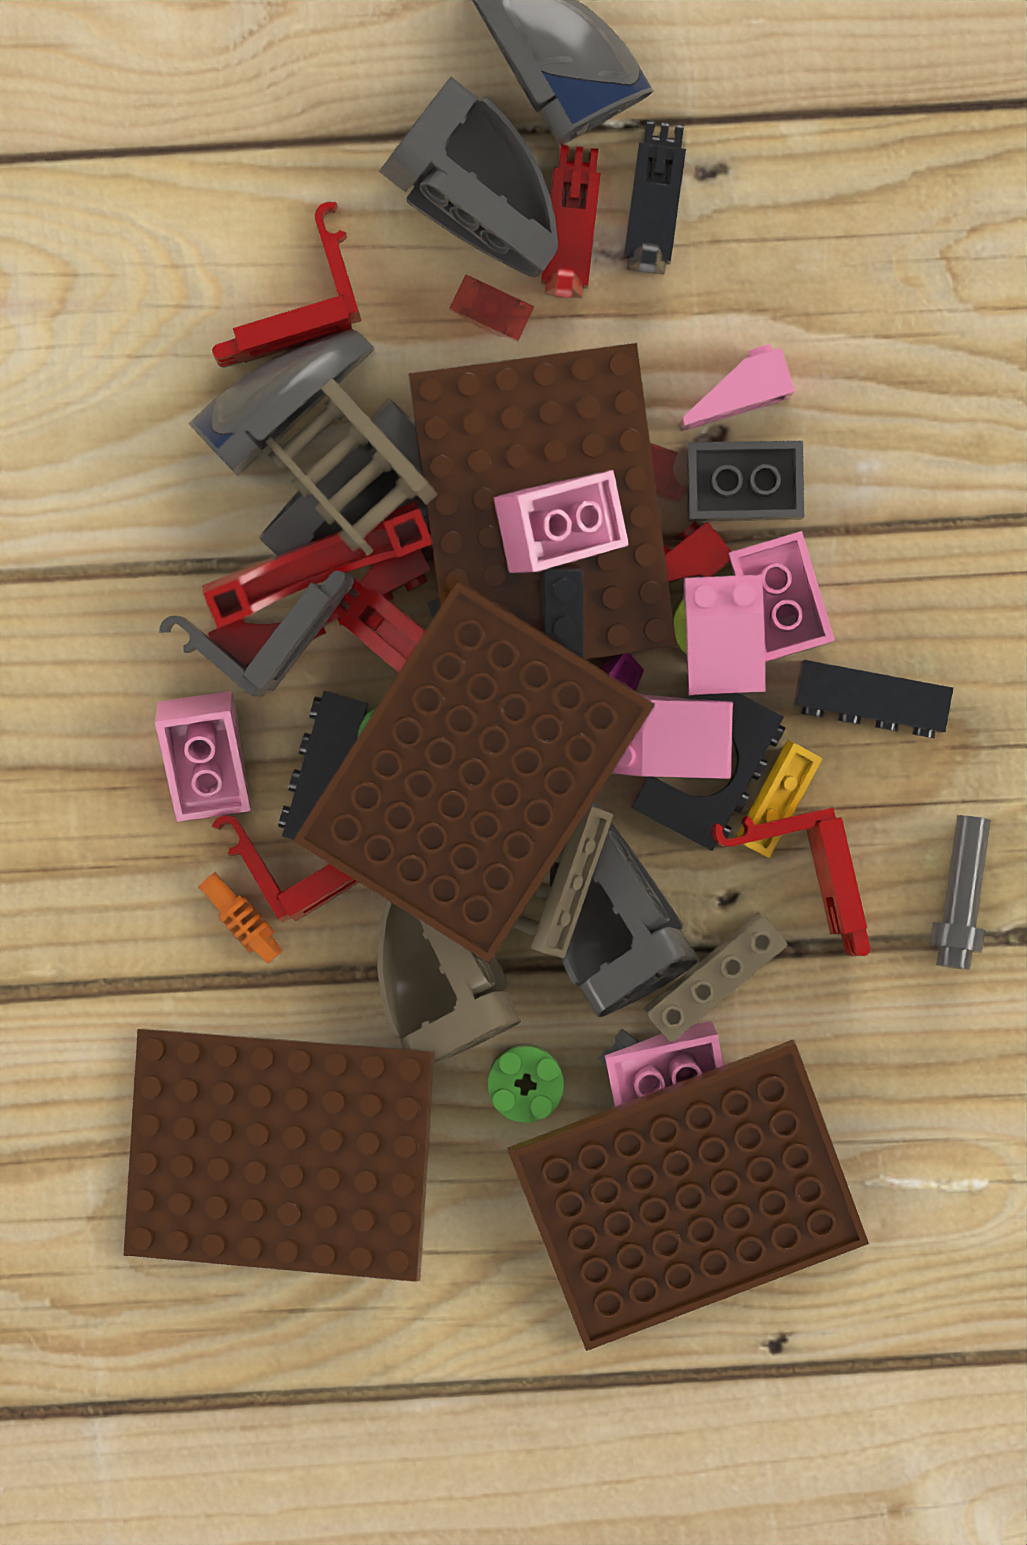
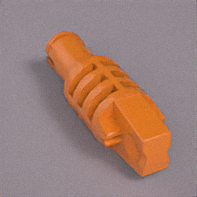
M216 872L198 886L220 911L218 914L219 920L226 925L227 929L234 934L235 938L241 942L250 954L255 951L268 964L282 953L283 949L272 937V934L275 933L273 928L262 918L261 914L255 910L245 896L239 895L237 897Z

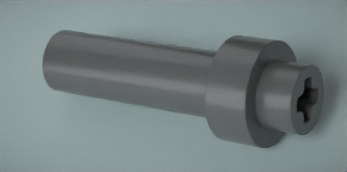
M957 815L942 923L932 922L929 943L930 946L938 947L937 966L970 970L972 952L982 953L985 930L976 928L991 824L990 819Z

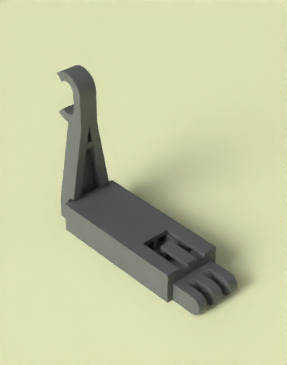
M334 571L323 585L310 583L249 666L242 663L184 617H167L161 623L159 633H170L171 628L178 624L190 636L189 642L183 645L184 653H191L197 649L251 696L263 697L267 690L274 691L341 603L342 598L353 585L354 578L349 573Z

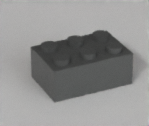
M803 441L688 443V522L803 519Z

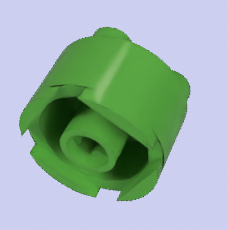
M517 1044L503 1051L491 1065L488 1075L490 1099L494 1107L510 1120L530 1123L546 1118L558 1106L563 1095L564 1080L561 1067L551 1053L538 1045ZM528 1073L531 1075V1081L537 1083L536 1087H529L528 1092H521L520 1085L515 1084V1080L522 1079L524 1074Z

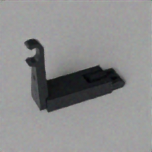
M647 120L644 143H639L623 258L628 259L627 270L664 274L666 264L670 265L686 154V149L681 148L684 124L676 125L674 130L675 138H667L669 122H662L660 136H653L655 130L654 120ZM652 158H656V163H652Z

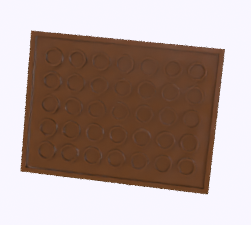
M637 343L408 373L422 477L437 493L426 504L430 537L433 543L431 545L440 607L456 581L459 580L540 631V570L536 572L509 573L494 497L613 470L629 545L561 564L579 565L583 569V659L676 647Z
M457 580L305 820L293 842L490 963L655 707V703Z
M144 1028L137 1029L123 1256L412 1282L420 1281L435 1051Z
M794 1039L507 1148L586 1351L869 1244Z

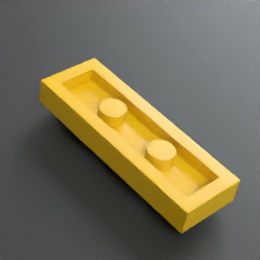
M787 739L747 814L753 820L754 825L792 816L823 758ZM741 825L735 837H739L743 834V825ZM782 835L743 845L770 858Z

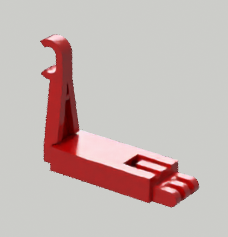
M561 145L559 168H554L551 188V202L556 221L558 248L556 254L542 272L541 284H546L545 295L582 299L583 288L588 289L601 173L596 172L599 148H591L589 152L590 163L582 162L584 147L576 146L575 161L567 160L569 145ZM567 183H571V187H568L567 190ZM580 184H584V191L580 189Z
M336 202L322 203L315 211V221L338 296L233 328L235 339L218 343L212 349L213 356L220 367L226 368L242 362L247 363L296 348L319 337L344 330H353L351 324L362 321L339 248V244L346 240L347 234L341 230L337 233H329L324 224V216L328 213H335L338 209Z
M354 578V583L351 587L359 593L354 597L347 592L342 599L349 606L345 609L339 604L334 612L345 620L343 626L397 672H400L426 630L384 594L374 588L369 590Z
M834 807L810 811L754 825L753 820L749 816H744L741 821L744 827L743 834L731 839H727L723 835L724 827L718 823L713 824L712 837L722 847H732L806 829L830 935L841 934L845 953L848 956H867L870 953L871 948L866 930L867 924L842 817L836 818Z
M224 815L217 818L212 824V828L221 830L227 824L233 826L239 837V843L229 848L228 855L242 856L276 917L283 923L291 918L298 921L359 883L328 864L282 892L243 826L236 818Z

